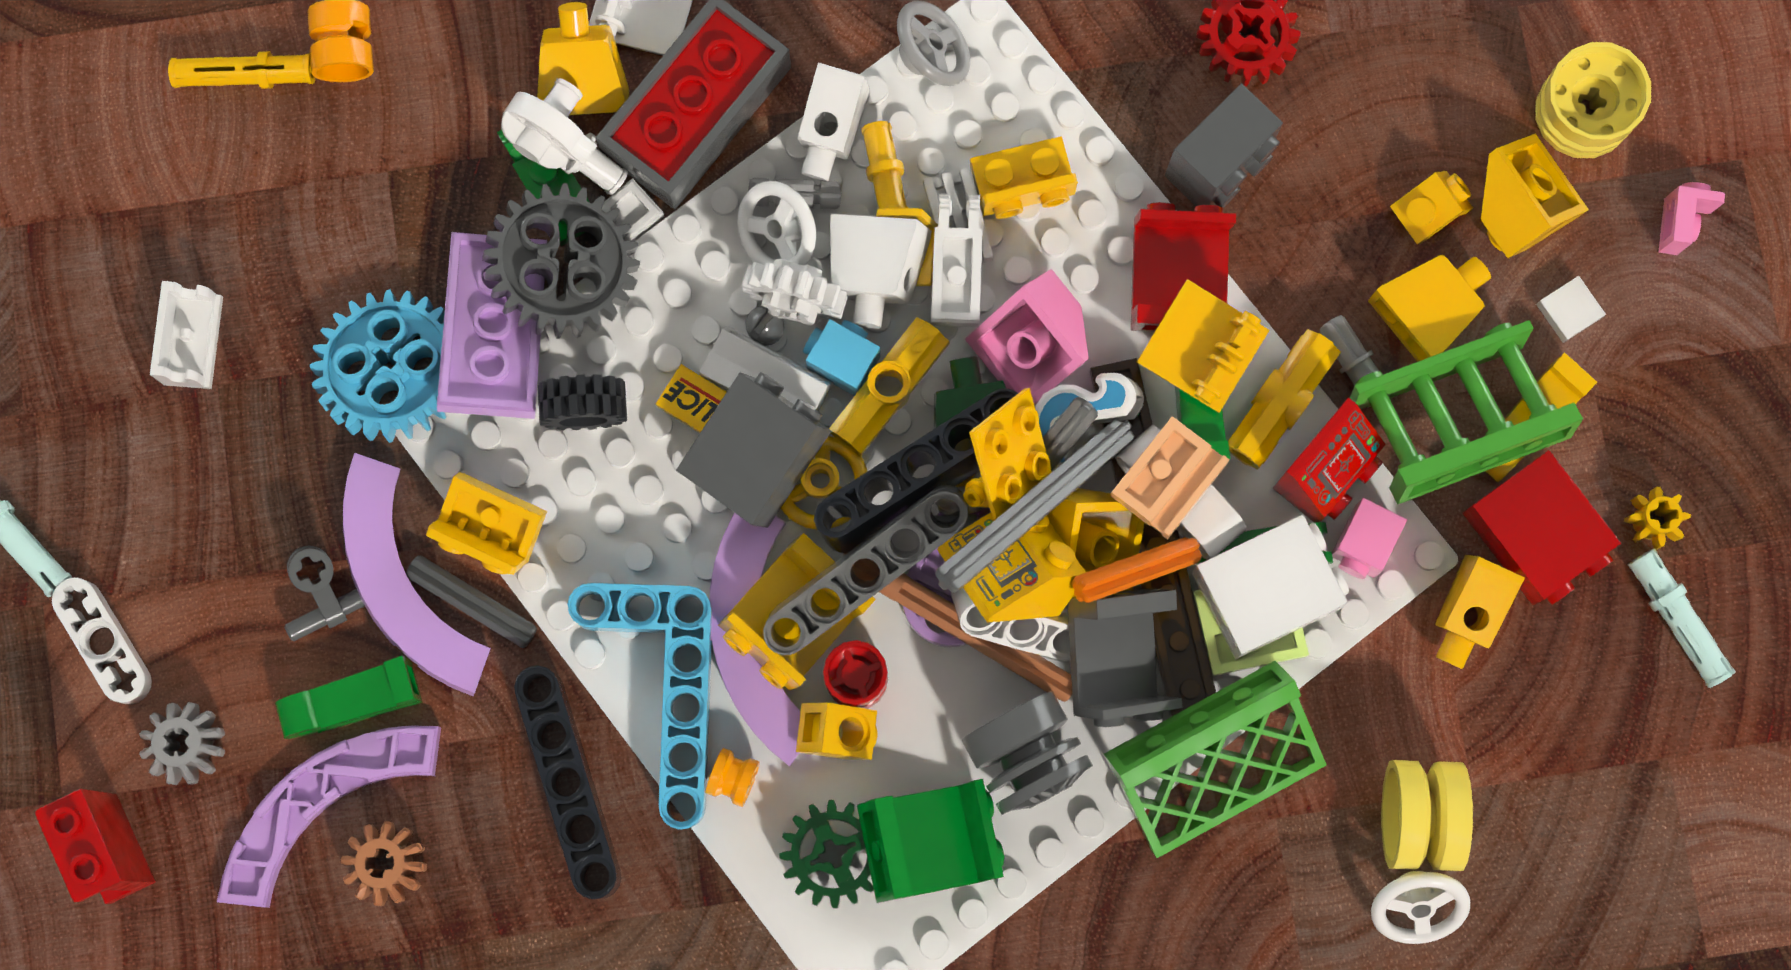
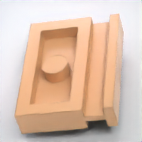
M1172 416L1113 489L1111 497L1146 524L1157 529L1168 540L1222 472L1230 459L1220 455L1211 448L1209 443Z

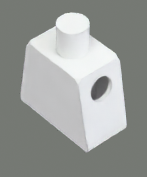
M818 62L798 133V141L802 147L808 149L801 174L818 180L828 181L835 157L848 160L870 92L865 76ZM829 123L837 124L834 134L830 136L820 134L824 125Z
M831 214V284L838 285L841 291L847 292L848 300L856 301L853 323L859 327L881 328L885 303L909 304L912 300L932 232L919 220Z

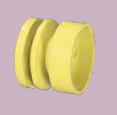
M1590 42L1572 49L1556 65L1543 83L1536 99L1535 120L1543 138L1556 151L1573 158L1599 157L1612 152L1644 119L1651 103V80L1644 64L1630 50L1611 42ZM1583 99L1590 101V109L1594 110L1592 115L1585 113L1586 107L1584 104H1581Z

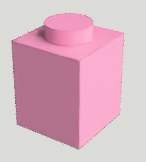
M1362 498L1355 505L1332 551V557L1341 561L1338 566L1341 570L1360 579H1365L1367 575L1373 578L1383 571L1407 519Z

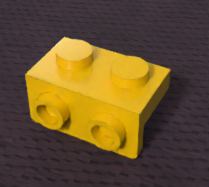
M459 472L453 476L440 515L436 521L429 525L426 536L438 541V545L445 551L454 554H466L482 561L483 567L491 572L514 575L529 562L547 511L465 473Z

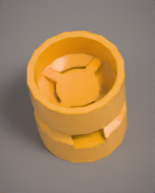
M324 0L311 5L308 9L309 36L317 41L310 47L312 75L317 79L329 82H353L371 76L374 72L372 46L369 42L365 41L371 35L370 9L368 5L355 0Z

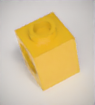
M828 702L801 703L796 752L845 760H872L873 747L876 744L878 735L876 727L877 710ZM840 724H841V726H842V731H843L841 740H840V737H839V726H840Z

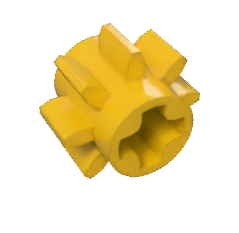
M1655 487L1650 490L1649 501L1642 495L1632 498L1630 501L1637 510L1634 514L1624 518V522L1633 524L1637 532L1633 540L1637 542L1643 538L1652 539L1653 548L1659 549L1665 545V535L1673 541L1682 539L1684 534L1678 526L1681 522L1691 518V514L1682 512L1678 504L1682 496L1678 494L1672 498L1663 496L1661 487ZM1654 511L1656 516L1664 517V524L1660 525L1659 520L1651 519L1650 512Z

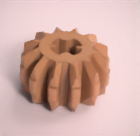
M385 821L379 835L374 825L368 824L363 827L366 843L356 837H350L348 840L349 846L357 851L356 857L349 855L341 857V864L355 866V871L343 878L344 883L351 885L362 881L356 890L355 897L359 900H365L373 892L375 906H384L388 893L395 903L404 902L405 893L402 885L413 891H417L421 886L418 880L410 875L412 871L425 872L427 870L426 863L413 862V856L421 854L425 847L422 843H414L406 847L413 834V831L409 828H403L395 836L394 823ZM387 850L389 853L386 858L394 859L393 870H385L382 878L379 875L382 869H375L374 862L376 858H383Z

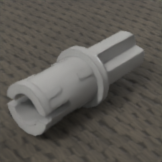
M1337 316L1320 328V333L1331 340L1337 349L1341 351L1337 359L1343 368L1339 369V372L1341 374L1346 372L1354 386L1363 376L1379 371L1370 357L1374 354L1373 351L1367 352L1344 316Z

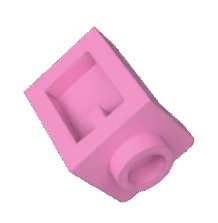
M1688 182L1678 186L1664 198L1658 252L1678 255L1690 246L1692 242H1695L1701 228V215L1696 214V212L1711 214L1724 204L1725 193L1711 191V186L1705 183Z

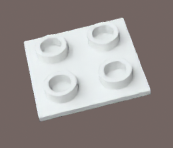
M596 0L589 26L608 25L612 29L616 44L663 56L684 31L693 0Z

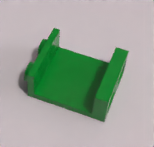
M983 779L958 786L893 797L892 795L875 798L857 805L876 904L1004 877L1002 870L1004 851L1000 841L995 837L992 823L994 804L990 793L985 790Z

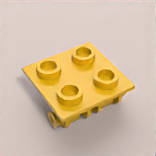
M1187 279L1137 360V363L1220 413L1268 334L1269 329L1261 325V320L1247 311L1243 313Z
M1024 388L969 432L981 477L971 479L966 484L963 497L965 502L971 507L990 508L993 521L1051 473L1050 459L1045 449L1039 417L1034 406L1030 388Z

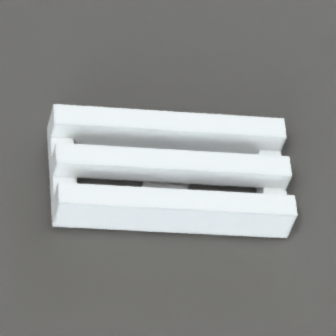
M969 167L960 169L958 173L951 174V172L941 174L939 178L933 179L928 177L923 179V186L932 219L937 224L939 200L936 190L944 188L945 193L950 194V199L952 200V218L955 228H966L955 185L962 184L966 201L969 200V194L976 195ZM980 209L979 229H983L982 263L993 261L994 256Z

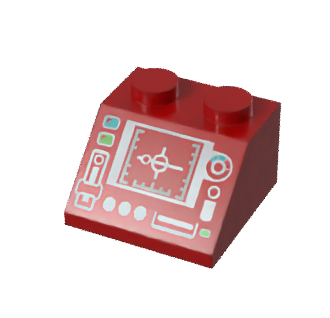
M1348 397L1284 473L1273 489L1311 521L1321 522L1327 515L1335 521L1353 499L1346 493L1357 479L1366 484L1382 465L1383 461L1377 455L1386 444L1358 405Z

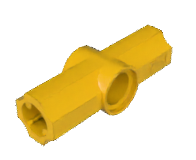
M916 317L882 362L876 364L871 369L867 381L830 426V434L837 439H842L853 447L854 452L862 456L897 410H900L907 404L911 392L948 347L950 341L929 322ZM887 376L894 377L902 383L903 388L895 396H883L875 387L880 379Z
M1309 329L1300 336L1279 370L1276 368L1273 370L1251 401L1252 408L1228 440L1229 452L1233 457L1256 470L1265 463L1287 429H1292L1315 396L1312 394L1341 353L1331 340Z

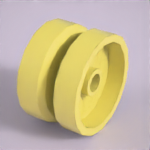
M1389 761L1385 772L1381 805L1382 842L1385 861L1389 869H1419L1425 857H1427L1433 870L1464 871L1471 849L1473 801L1468 769L1463 762H1435L1426 775L1419 761Z

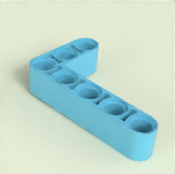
M582 584L571 593L567 605L573 621L584 629L592 631L665 633L659 812L663 821L672 828H692L701 821L706 809L705 791L707 787L712 651L711 602L703 591L692 586ZM592 594L600 595L605 603L604 612L597 619H583L579 611L583 598ZM637 596H647L654 602L653 614L645 621H633L628 615L629 603ZM689 597L699 599L703 603L704 608L702 616L693 623L682 622L678 619L676 612L678 604L683 599ZM684 646H694L701 652V664L692 672H682L675 666V655ZM682 695H693L699 701L700 710L698 715L688 722L677 720L673 714L674 702ZM688 743L695 747L698 760L694 768L681 772L672 765L671 754L676 746ZM684 792L691 795L695 800L696 811L692 818L681 822L674 819L670 814L669 803L673 796Z

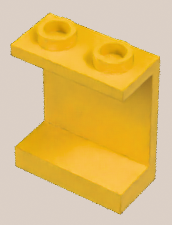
M805 533L790 543L718 624L726 632L723 635L724 641L734 651L742 656L749 653L762 665L759 672L770 684L778 689H782L785 686L789 691L802 685L806 680L804 675L852 620L862 615L876 600L872 596L800 651L792 655L774 653L767 646L763 636V629L771 611L835 563ZM822 588L813 594L816 605L821 609L832 610L840 604L838 594L831 589ZM781 618L774 623L777 634L782 638L794 639L801 634L798 623L790 618Z

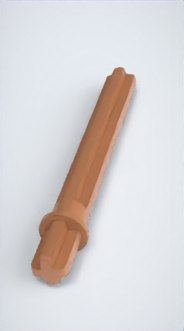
M867 558L860 559L852 565L854 574L864 581H871L880 574L878 565L873 560ZM905 573L879 591V593L898 602L1046 692L1053 691L1057 699L1066 702L1071 698L1072 679L1070 673L1040 655L990 642L965 633L960 626L954 604L911 579Z

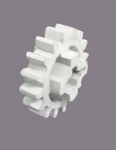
M776 259L774 264L767 262L766 265L754 262L753 265L748 264L741 286L743 287L742 291L750 294L752 299L762 300L761 306L768 308L767 313L780 319H790L805 325H813L816 319L822 321L823 318L833 321L835 319L841 320L848 298V293L841 291L840 286L828 284V279L821 276L822 271L818 268L792 263L785 259Z

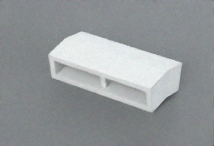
M730 327L721 330L709 356L699 371L700 376L726 392L740 372L755 378L762 372L784 387L780 395L795 404L798 399H801L818 411L833 385V382Z

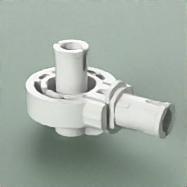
M557 78L554 82L555 85L544 101L528 93L517 92L503 112L501 128L504 136L519 153L546 168H561L568 174L580 171L603 188L607 194L612 195L621 187L628 171L621 168L596 148L597 143L595 142L596 136L590 132L584 135L580 128L568 118L577 102L583 97L582 92L564 79Z

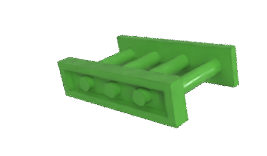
M1530 320L1512 326L1511 323L1500 324L1488 331L1483 338L1384 375L1381 371L1369 373L1355 383L1350 399L1360 409L1369 406L1373 408L1401 463L1389 487L1397 505L1568 440L1573 436L1583 420L1575 403H1571L1557 409L1554 404L1549 405L1520 351L1534 329ZM1499 357L1502 358L1531 412L1529 420L1513 425L1512 421L1505 420L1477 368L1478 365ZM1456 373L1459 374L1488 429L1484 437L1471 442L1468 438H1462L1433 382ZM1415 389L1444 445L1442 453L1427 459L1424 454L1419 455L1390 398Z

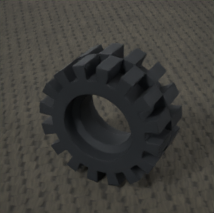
M585 374L576 375V377L561 376L560 379L551 378L547 379V382H540L538 385L540 425L549 429L556 428L557 430L572 428V430H580L581 428L593 430L597 429V427L608 428L612 427V425H621L622 422L627 421L625 381L622 378H615V376L610 375L602 377V375L593 374L592 376L585 377Z

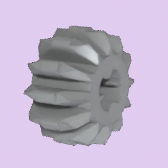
M188 702L183 710L176 703L167 704L166 718L158 713H152L149 719L156 727L155 731L142 730L139 733L140 738L151 741V746L144 748L139 753L142 759H155L150 766L149 773L153 776H160L165 773L166 783L177 785L182 777L188 784L198 783L199 769L206 774H213L216 768L209 760V757L211 755L223 757L225 754V749L213 746V741L225 736L223 728H210L214 723L216 715L211 711H205L199 715V705ZM180 734L188 736L185 740L186 745L189 747L186 753L177 751L181 746L176 740Z

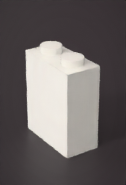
M1304 515L1202 562L1192 571L1235 659L1332 614L1348 604L1345 597L1349 593L1347 582L1337 567L1330 568L1322 552L1327 548L1324 537L1315 523L1308 525Z

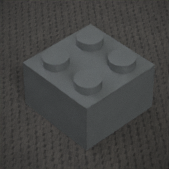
M1241 83L1174 149L1165 177L1195 206L1216 204L1224 208L1240 191L1239 185L1247 177L1246 174L1249 172L1255 177L1272 160V153L1280 144L1276 137L1283 122Z

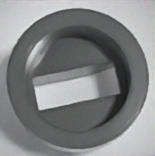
M759 306L754 308L747 316L745 325L748 336L764 346L773 345L781 339L784 333V321L773 316L761 333L758 334L754 329L765 315L769 314L767 313L768 308Z

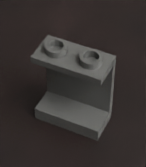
M1154 588L1125 590L1090 603L1079 602L1075 597H1072L1067 604L1074 716L1094 719V726L1116 727L1124 725V717L1133 716L1136 721H1154L1163 719V711L1183 708L1182 698L1161 696L1157 692L1153 613L1177 610L1176 590Z

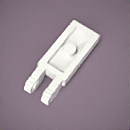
M939 193L938 227L934 229L931 325L979 327L983 229H979L980 195L969 194V200L966 202L968 228H949V217L952 216V200L950 199V194Z

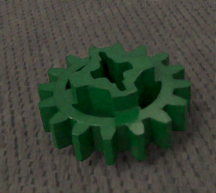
M834 800L828 801L827 812L820 813L819 809L814 804L809 805L810 819L805 821L796 815L793 817L795 825L799 828L797 833H783L782 838L791 843L792 847L791 851L779 853V858L791 861L793 866L783 875L785 879L798 877L801 881L795 890L798 896L805 893L808 889L813 891V905L818 906L823 897L828 896L830 897L832 908H839L840 896L847 895L851 903L856 904L858 903L857 889L862 887L870 893L874 891L872 883L868 880L871 875L868 859H866L865 867L858 878L854 879L850 869L855 854L865 850L860 819L854 817L855 804L851 802L845 807L844 812L837 811ZM829 821L848 823L859 832L848 837L833 832ZM813 829L817 839L810 855L801 859L802 843L809 831ZM828 841H833L837 847L856 843L854 847L847 849V853L841 856L843 865L835 868L831 862H819L812 865V862L820 859V856L826 852L824 844ZM819 871L831 874L839 888L820 886L808 876Z

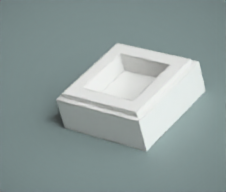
M633 178L609 197L601 209L607 213L618 208L620 212L615 221L616 226L623 224L631 225L632 228L624 238V241L637 240L665 217L663 211Z
M1577 276L1536 304L1563 343L1606 315L1580 276Z

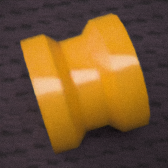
M722 748L710 774L705 793L714 797L721 794L728 796L733 804L743 807L755 781L760 761L752 758L743 761L735 758L733 751Z

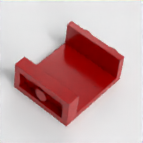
M1162 202L1147 204V209L1139 210L1134 218L1131 331L1155 332L1187 279L1227 303L1229 230L1236 224V213H1223V207L1217 205H1199L1194 207V211H1176V205Z

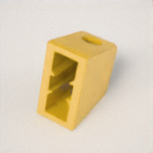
M570 2L560 5L558 7L560 28L545 29L542 35L537 98L544 101L555 85L556 79L561 78L574 85L583 94V97L577 102L569 115L617 112L629 98V88L611 27L608 25L589 26L587 5L585 3Z
M1439 255L1380 286L1368 302L1418 362L1443 353L1485 307L1475 291L1491 279V274L1485 264L1477 257H1472L1456 269L1447 257Z
M1465 555L1435 623L1436 626L1447 630L1436 658L1463 669L1474 644L1489 649L1525 577L1479 556ZM1474 607L1477 612L1476 622L1472 626L1467 627L1464 623V615L1468 609Z

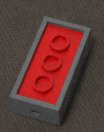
M709 0L596 136L600 151L621 168L626 169L628 175L675 210L791 69L789 49L726 1Z

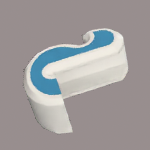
M1101 373L1098 375L1095 381L1099 386V390L1096 393H1092L1077 385H1059L1044 393L1035 406L1042 437L1076 397L1087 400L1096 408L1098 417L1091 424L1095 425L1109 423L1114 419L1121 421L1135 419L1143 406V392L1136 382L1118 373ZM1075 446L1070 449L1056 468L1075 453Z

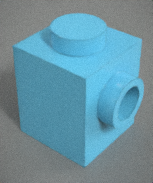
M829 319L823 330L817 327L814 329L806 342L803 353L808 355L806 359L807 369L855 396L867 381L871 369L880 359V346L867 340L868 333L858 325L847 320H843L840 325Z

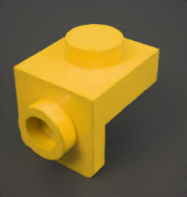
M1447 171L1435 172L1390 206L1416 244L1423 243L1458 216L1464 215L1473 209L1467 200L1471 197V192L1467 185L1457 174L1454 173L1450 176Z

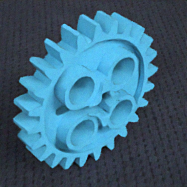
M390 289L386 290L383 302L379 303L371 293H367V306L360 308L351 300L348 302L351 311L350 316L346 318L336 312L333 314L335 321L339 325L336 330L323 327L320 330L328 340V343L313 346V350L318 357L323 359L310 364V369L313 373L320 377L312 382L316 392L323 394L318 400L325 411L332 410L330 416L337 425L346 421L345 427L350 434L355 435L363 427V433L369 441H373L379 430H382L386 440L389 443L393 442L396 430L401 429L408 439H412L413 425L417 423L426 431H430L431 426L428 419L430 415L434 414L442 419L447 417L445 412H437L445 310L442 307L433 310V305L426 296L415 304V299L410 291H406L400 302H397ZM400 328L398 334L391 340H381L382 335L387 330ZM416 336H420V337H421L420 339L413 341V338H414V337H416ZM425 357L433 358L432 363L426 369L420 371L413 370L415 364L420 359ZM365 361L362 370L355 374H347L348 368L353 363ZM390 362L394 367L389 369L385 365ZM365 391L364 395H358L359 392ZM388 391H399L398 396L391 403L379 404L381 397Z

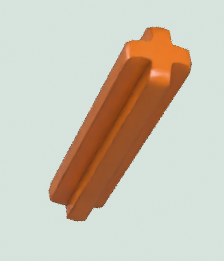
M1183 537L1080 574L1072 581V586L1075 590L1074 596L1079 602L1090 603L1197 564L1202 557L1199 550L1200 544L1195 538Z

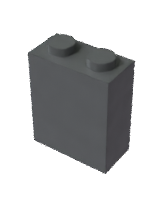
M740 372L676 471L751 525L768 528L831 433V430L818 422L823 414L801 399H798L793 404L780 394L784 387L771 377L760 372L755 378Z

